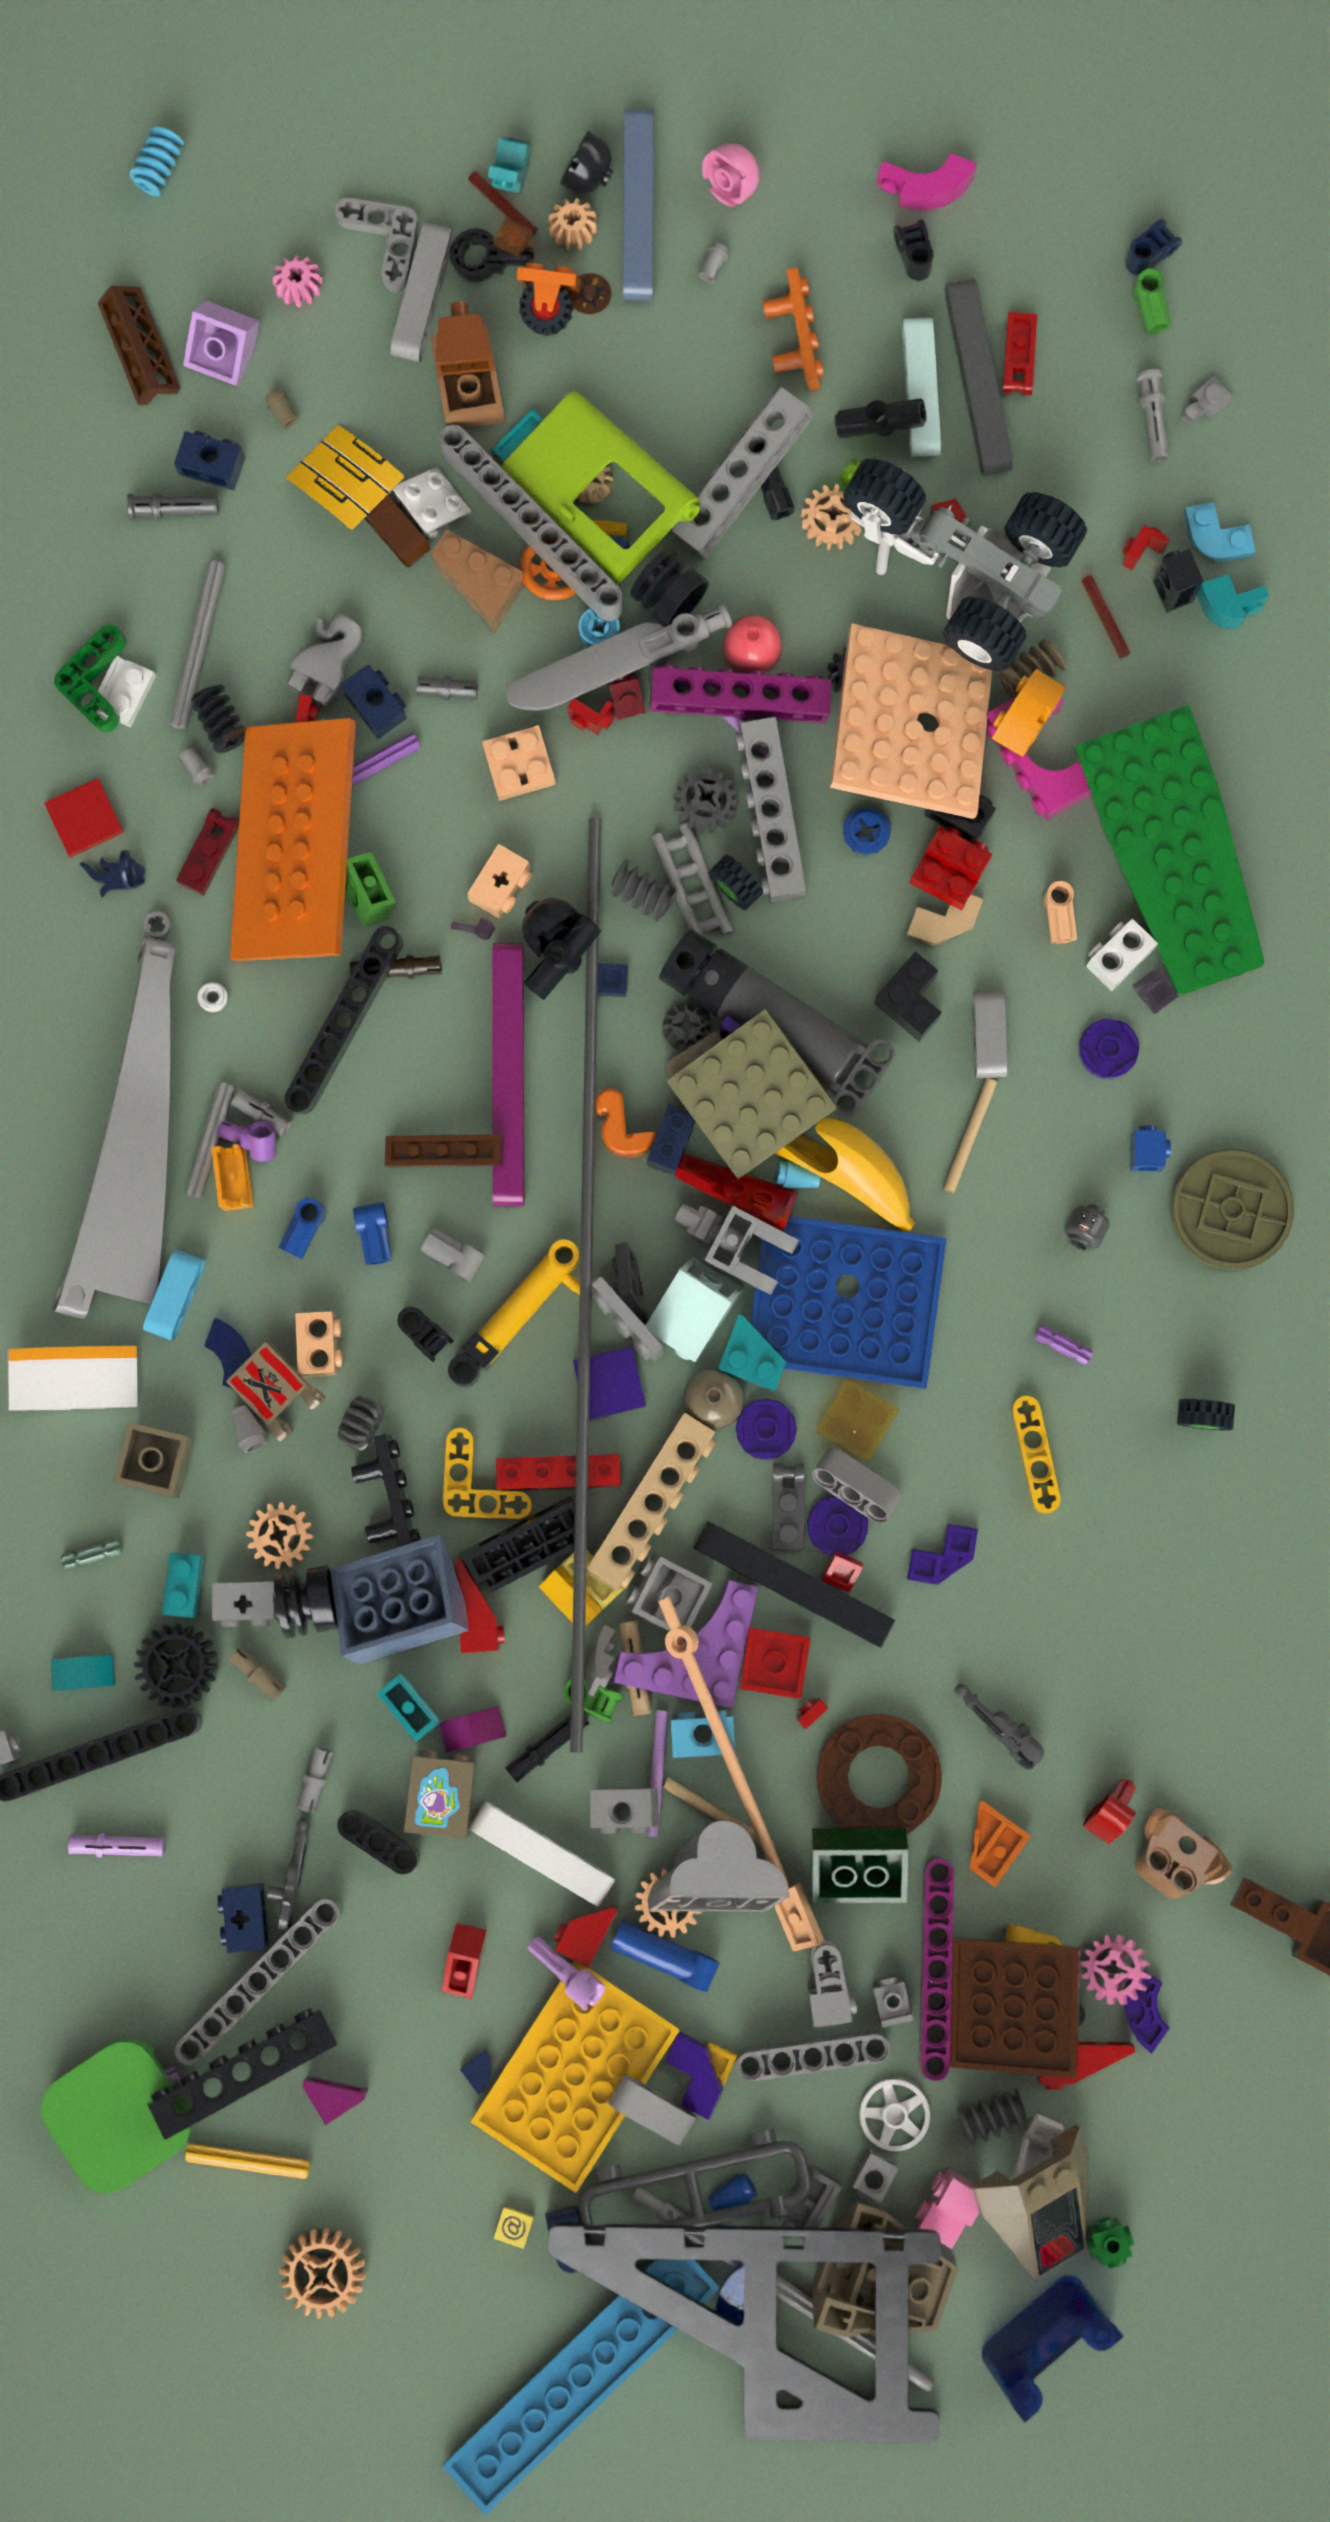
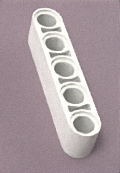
M487 1801L483 1802L469 1826V1829L475 1834L598 1907L601 1906L616 1880L607 1872Z

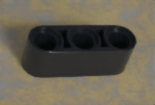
M350 1810L339 1817L337 1822L339 1834L394 1872L408 1874L418 1866L420 1861L418 1850L364 1812ZM348 1816H355L360 1820L361 1827L357 1833H351L346 1829L345 1821ZM375 1833H380L386 1838L387 1845L385 1849L376 1850L372 1847L371 1838ZM400 1851H407L412 1855L413 1862L410 1867L404 1868L398 1864L397 1854Z

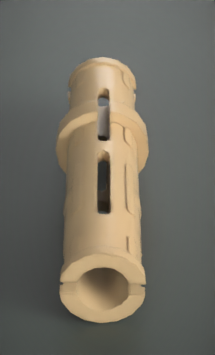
M638 1621L620 1623L623 1652L632 1653L630 1639H632L633 1652L643 1653ZM625 1685L630 1693L632 1716L652 1714L648 1690L639 1688V1698L638 1688Z

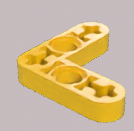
M455 1428L447 1435L443 1491L445 1511L451 1516L462 1518L520 1520L528 1517L533 1505L530 1497L524 1492L472 1490L474 1437L464 1428ZM460 1433L463 1434L465 1439L469 1440L468 1445H463L462 1448L463 1456L469 1454L468 1461L460 1458L450 1460L451 1454L457 1455L458 1449L456 1445L452 1444V1439H457ZM456 1464H463L467 1468V1476L462 1481H454L450 1476V1470ZM459 1494L461 1500L471 1501L470 1494H476L474 1500L475 1513H469L470 1506H461L459 1512H454V1507L449 1506V1500H454L455 1495ZM484 1496H493L497 1502L496 1509L491 1513L482 1512L479 1507L480 1500ZM500 1496H507L505 1502L510 1503L516 1502V1497H522V1502L527 1503V1509H522L521 1514H516L515 1509L505 1508L506 1514H500L502 1508Z

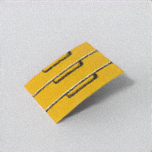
M337 425L286 476L288 481L317 501L350 530H353L404 478V475L387 460L340 425Z

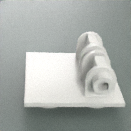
M438 467L397 484L392 489L397 496L396 501L402 504L407 511V515L412 517L414 524L419 523L418 526L422 530V535L429 537V539H434L439 534L438 528L472 512Z

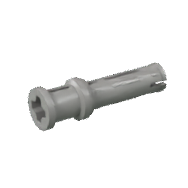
M1149 369L1138 373L1136 381L1140 383L1142 396L1139 404L1142 409H1145L1151 462L1157 463L1169 459L1162 408L1165 404L1166 396L1162 394L1160 379L1163 377L1162 371L1159 369ZM1150 385H1152V389H1153L1152 392H1150V388H1149ZM1154 422H1157L1159 441H1156Z

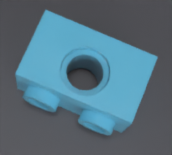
M719 1710L718 1714L735 1752L733 1716H727L726 1710ZM695 1712L677 1713V1719H671L673 1758L722 1755L713 1732L710 1740L704 1743L698 1742L694 1738L693 1733L697 1726L707 1725L710 1727L707 1717L696 1718Z

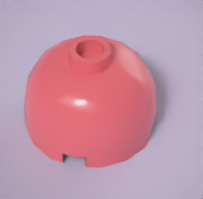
M748 615L740 617L732 623V627L725 633L723 643L724 657L731 669L737 673L747 674L749 671H761L766 674L774 669L780 660L782 649L780 633L773 622L763 616Z

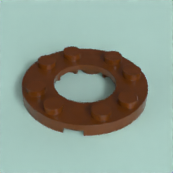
M865 1715L842 1725L826 1742L817 1765V1787L821 1801L828 1814L842 1828H906V1832L909 1834L930 1816L941 1791V1765L932 1743L916 1726L891 1715ZM884 1746L891 1748L903 1757L908 1766L910 1779L907 1791L898 1802L889 1807L874 1808L864 1805L854 1796L850 1789L848 1773L851 1762L858 1753L868 1747Z

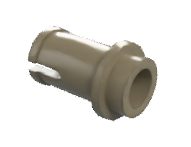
M277 388L265 396V405L273 410L282 428L287 429L296 424L299 418L287 402L286 393Z

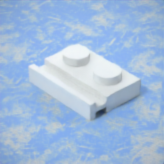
M119 656L112 661L98 692L120 714L119 723L131 728L156 674L133 662L123 660ZM101 709L97 711L103 714L105 717H108Z

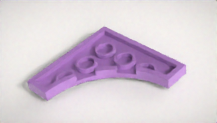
M726 1580L723 1592L710 1615L711 1617L698 1631H695L699 1644L693 1654L715 1705L732 1708L757 1595V1586ZM667 1649L647 1653L618 1651L611 1682L699 1701L683 1660L672 1656Z

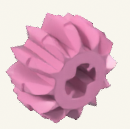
M295 254L291 262L284 257V266H276V276L272 278L273 285L276 287V295L279 298L284 297V302L288 306L295 301L296 306L300 308L302 301L305 300L311 305V296H319V287L323 284L322 277L319 275V267L316 264L311 265V260L308 257L300 261L299 256Z

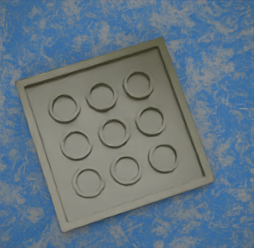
M766 1008L666 1080L737 1179L744 1176L838 1108Z

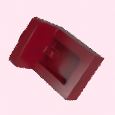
M629 673L607 683L612 703H614L617 720L646 713L639 681L635 673Z

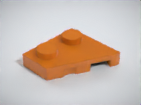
M981 1800L978 1805L969 1869L996 1888L1031 1838V1835Z

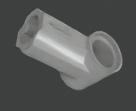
M435 1228L428 1234L421 1248V1251L427 1256L447 1266V1270L468 1283L471 1282L486 1258L465 1243L461 1245Z

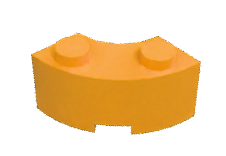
M1037 669L1030 678L1024 675L1015 690L1019 694L1008 712L1002 710L994 722L993 726L997 730L992 739L1023 757L1053 713L1067 687Z

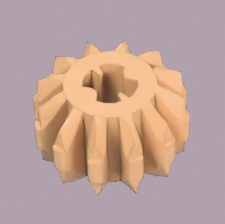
M577 197L574 203L571 204L565 198L563 207L555 204L553 208L554 213L550 214L548 218L550 224L549 233L551 237H555V243L558 246L565 243L568 251L572 245H576L581 250L583 247L582 242L591 244L592 235L597 232V224L595 223L597 216L595 212L591 211L589 203L587 202L580 206V200Z

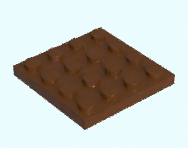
M953 1938L950 2067L1077 2078L1080 1946Z

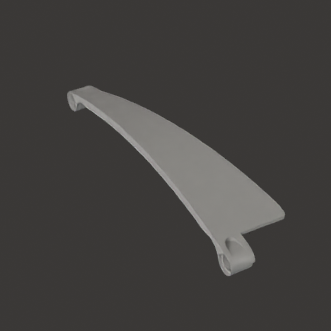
M148 936L143 938L139 949V977L97 1162L68 1269L62 1284L57 1289L53 1303L54 1312L84 1319L88 1313L94 1290L150 1304L158 1289L169 1133L170 978L176 946L175 944Z

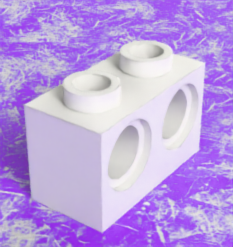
M1133 919L1126 925L1120 922L1109 933L1112 939L1105 945L1100 942L1088 954L1091 959L1086 967L1111 992L1158 944ZM1123 938H1134L1137 942V948L1131 949L1126 947L1123 943ZM1106 957L1112 958L1116 962V968H1105L1102 964V959Z

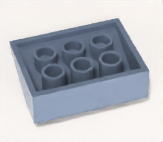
M440 1534L330 1569L341 1655L357 1664H363L469 1631L465 1600L443 1536Z

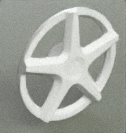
M896 2078L884 2079L873 2085L863 2097L859 2109L860 2124L866 2137L877 2147L892 2152L904 2151L918 2144L925 2136L930 2124L929 2104L922 2091L911 2082ZM892 2085L905 2086L917 2095L904 2102H898ZM883 2087L885 2106L866 2108L870 2097ZM922 2103L925 2111V2120L920 2131L908 2118V2114ZM865 2118L882 2120L884 2122L880 2141L870 2133ZM899 2128L915 2138L901 2146L889 2145L895 2130Z

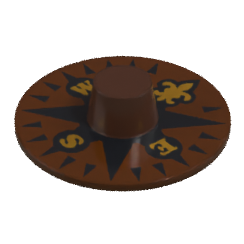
M594 273L578 276L581 279L580 292L568 291L573 307L583 314H596L604 310L611 300V287L607 280Z

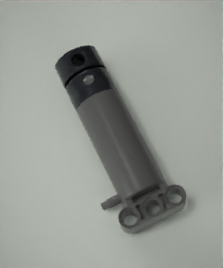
M690 929L679 941L659 975V980L684 996L688 994V998L721 1021H724L728 1016L742 1026L766 1008L823 1088L835 1096L833 1101L838 1107L835 1112L844 1118H851L859 1113L894 1060L895 1050L888 1041L877 1039L867 1045L724 949L720 948L717 950L715 943L694 929ZM693 955V966L689 969H683L682 962L684 958ZM878 1045H885L889 1049V1056L883 1062L875 1061L872 1056L874 1048ZM862 1070H867L872 1075V1082L867 1087H859L856 1083V1075ZM846 1095L852 1096L855 1100V1108L849 1113H844L839 1108L840 1099Z

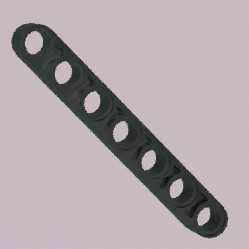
M382 926L374 932L286 1091L284 1097L285 1104L291 1111L299 1114L311 1112L334 1074L403 948V938L393 927ZM387 934H393L395 936L394 945L389 949L382 948V938ZM373 960L379 961L381 965L380 971L375 975H368L366 971L368 963ZM357 987H364L366 990L365 998L360 1002L353 1001V990ZM343 1013H349L351 1016L350 1025L346 1028H339L337 1024L338 1017ZM329 1039H334L337 1045L335 1052L331 1055H325L323 1052L324 1043ZM320 1066L322 1075L319 1080L312 1082L308 1077V1072L311 1067ZM304 1092L307 1095V1103L305 1106L297 1108L294 1104V1097L297 1093Z
M706 1521L693 1546V1549L880 1648H882L895 1623V1620L709 1521Z
M193 1708L178 1709L5 1772L0 1775V1801L6 1802L25 1797L194 1735L202 1726V1717ZM184 1713L189 1714L193 1719V1725L188 1731L183 1730L179 1725V1719ZM154 1724L160 1725L164 1733L162 1739L158 1742L150 1737V1728ZM125 1735H129L134 1740V1747L130 1752H125L121 1748L120 1742ZM95 1746H100L104 1750L105 1756L100 1763L95 1762L91 1757L92 1749ZM67 1756L71 1757L75 1762V1768L70 1774L66 1773L62 1768V1761ZM37 1767L45 1772V1780L42 1784H37L33 1780V1771ZM7 1778L12 1779L16 1784L15 1792L12 1795H8L3 1789L4 1781Z

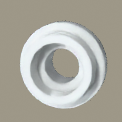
M206 983L198 992V1003L207 1012H218L227 1004V991L219 983ZM213 993L218 994L216 1002L211 1003L208 1001L209 995Z

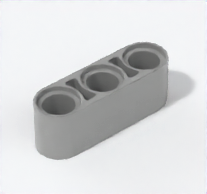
M973 992L975 1078H1004L1007 1076L1004 992Z
M830 1448L825 1452L812 1473L813 1479L818 1485L876 1523H886L902 1498L900 1491L894 1485L836 1448Z
M625 2073L607 2100L610 2106L623 2115L676 2145H681L697 2119L691 2111Z

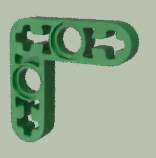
M111 624L100 628L57 672L54 678L56 688L101 732L113 731L120 721L118 711L90 684L117 657L126 645L125 635L118 627ZM111 636L115 639L112 643L107 641ZM99 647L104 650L103 653L98 650ZM90 655H96L95 663L90 667H84L86 658ZM78 668L83 672L81 675L76 671ZM69 678L73 681L71 685L66 683ZM93 693L91 703L82 706L81 700L83 696ZM99 709L108 716L105 721L96 713Z

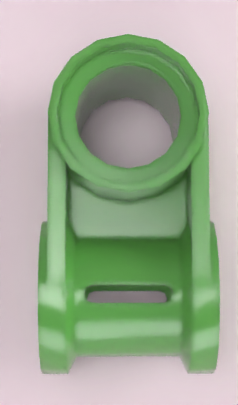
M572 1678L567 1680L563 1687L564 1698L570 1704L571 1697L568 1695V1688L571 1685ZM584 1679V1686L586 1688L584 1711L595 1718L612 1724L613 1719L611 1716L618 1701L623 1700L624 1695L607 1687L599 1686L594 1696H591L587 1692L586 1679ZM609 1697L608 1702H607V1704H606L604 1710L601 1711V1709H602V1707H603V1705H604V1702H605L606 1698Z

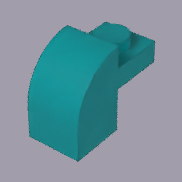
M505 136L499 138L496 161L490 165L488 178L493 179L491 187L516 193L521 192L529 166L532 142Z
M1226 574L1203 582L1197 598L1205 616L1212 623L1223 628H1238L1246 617L1245 613L1247 616H1250L1263 609L1269 594L1266 586H1262L1237 595L1230 575Z

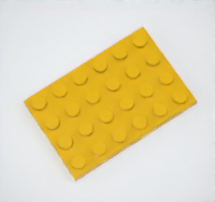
M574 1960L572 1965L578 1971L587 1969L605 1985L604 1994L594 2006L588 2004V2009L585 2011L565 1993L566 1985L560 1981L473 2116L471 2123L577 2193L625 2115L607 2103L611 2093L624 2073L646 2084L680 2028L591 1968Z

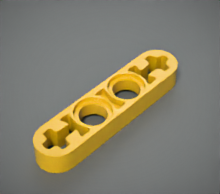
M1022 1396L1013 1403L1011 1412L1031 1503L1037 1512L1049 1514L1059 1507L1061 1499L1042 1412L1035 1398ZM1022 1402H1026L1028 1406H1033L1034 1411L1029 1413L1031 1422L1037 1420L1038 1426H1029L1023 1430L1021 1429L1020 1424L1027 1423L1025 1415L1018 1413V1409L1022 1407ZM1035 1431L1040 1435L1041 1443L1037 1448H1029L1025 1445L1024 1436L1027 1432ZM1036 1461L1044 1462L1048 1468L1047 1475L1042 1479L1034 1477L1031 1473V1466ZM1050 1480L1052 1486H1046L1045 1488L1047 1495L1053 1496L1054 1501L1049 1504L1050 1508L1046 1509L1044 1504L1038 1503V1498H1041L1043 1495L1042 1489L1040 1487L1035 1490L1033 1483L1042 1484Z

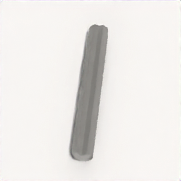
M225 1082L218 1083L185 1189V1194L190 1197H202L213 1162L211 1147L218 1146V1128L226 1120L235 1091L231 1084Z

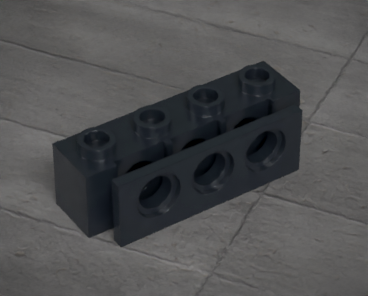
M570 1495L462 1551V1557L476 1584L478 1585L490 1578L487 1583L492 1593L573 1551L575 1502ZM571 1533L570 1535L564 1537V1541H562L561 1543H553L547 1546L551 1542ZM544 1547L543 1549H541V1550H539L538 1552H536L537 1555H535L534 1557H532V1558H530V1559H529L528 1557H526V1558H524V1559H522V1560H519V1559H521V1558L527 1556L528 1554H530V1553H532V1552H534V1551H536V1550H538V1549ZM516 1561L515 1564L509 1566V1568H510L509 1570H507V1571H505V1572H503V1573H501V1571H499V1572H497V1573H495V1574L492 1575V1573H494V1572H496V1571H498V1570L504 1568L505 1566H507V1565H509V1564H511V1563H513V1562Z

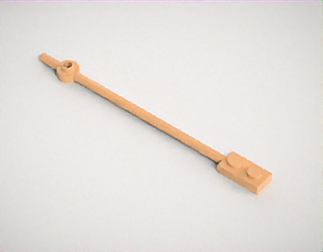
M670 1596L662 1598L658 1602L670 1629L665 1638L666 1648L672 1656L682 1659L766 1861L778 1867L786 1878L789 1897L774 1907L791 1948L794 1952L817 1946L824 1941V1938L801 1883L789 1884L693 1654L699 1644L697 1634L689 1626L681 1625Z

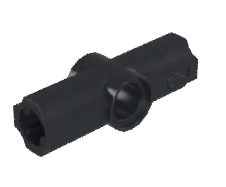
M921 398L893 403L875 400L866 407L839 410L837 415H835V426L837 435L840 438L874 433L881 437H886L895 430L923 427L925 422H927L925 402ZM884 415L883 419L877 422V420Z
M581 914L560 940L556 939L547 944L544 950V959L525 980V985L538 997L545 1000L566 974H572L579 969L582 961L581 956L602 932L601 929L589 918Z

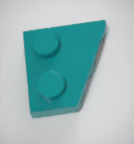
M739 1314L718 1370L775 1392L786 1361L749 1321Z

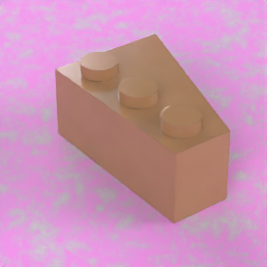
M446 529L431 553L434 567L466 599L471 608L486 621L490 629L495 633L525 585L523 583V571Z

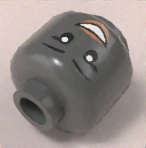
M1089 1204L1088 1207H1076L1064 1229L1069 1244L1082 1251L1098 1248L1110 1227L1109 1220L1104 1216L1105 1211L1094 1204Z

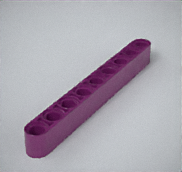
M493 943L492 945L493 1134L504 1136L503 1166H493V1207H524L523 943Z

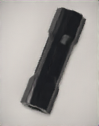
M765 443L757 444L753 452L758 453L762 451ZM776 466L761 485L764 502L771 520H780L795 512V506L788 488L783 482L778 466Z

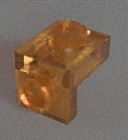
M506 218L494 239V246L519 257L524 248H534L532 230Z

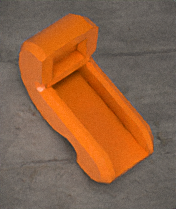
M611 1088L600 1092L595 1102L596 1114L600 1118L604 1115L607 1116L602 1125V1141L606 1149L615 1156L632 1159L647 1154L653 1146L657 1132L626 1135L623 1095Z

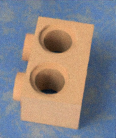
M332 1311L295 1313L297 1368L299 1374L302 1377L338 1375V1368L343 1367L342 1349H337V1337L342 1336L341 1320L336 1319V1315ZM319 1321L325 1322L327 1325L325 1334L320 1337L313 1336V1325ZM318 1352H326L328 1355V1361L323 1367H315L313 1364V1357Z

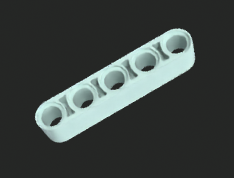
M933 318L903 319L902 341L906 400L923 399L927 412V422H925L923 427L908 429L910 457L940 456L941 435Z

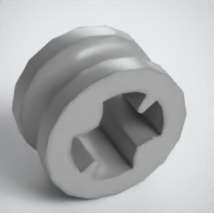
M153 911L144 918L143 928L148 937L163 940L170 934L171 923L167 915L159 911ZM157 919H160L164 929L161 932L159 929H157V933L152 932L153 928L150 923L153 920L157 923Z

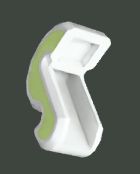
M1034 2114L1029 2119L1018 2143L1015 2155L1016 2163L1009 2180H1013L1052 2157L1053 2147L1050 2139L1064 2132V2127L1061 2123L1039 2114Z

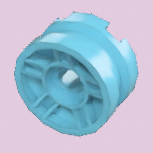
M591 608L588 609L579 620L578 630L582 645L588 648L619 634V620L605 621ZM598 626H602L604 628V633L601 634L600 632L594 631V629Z

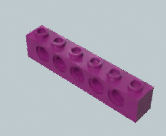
M667 664L653 667L651 674L649 712L752 719L776 717V720L825 724L830 715L831 679H823L820 675H808L806 678L794 677L791 673H779L773 676L765 675L761 671H749L747 674L735 673L732 669H719L715 672L705 671V668L690 667L687 670L676 669L675 666ZM677 684L685 685L688 692L679 693L674 689V686ZM712 686L717 690L718 694L709 695L703 688ZM741 688L746 691L747 696L738 697L734 694L733 690ZM763 691H773L777 698L768 699L763 695ZM800 692L805 696L806 700L797 701L792 693Z

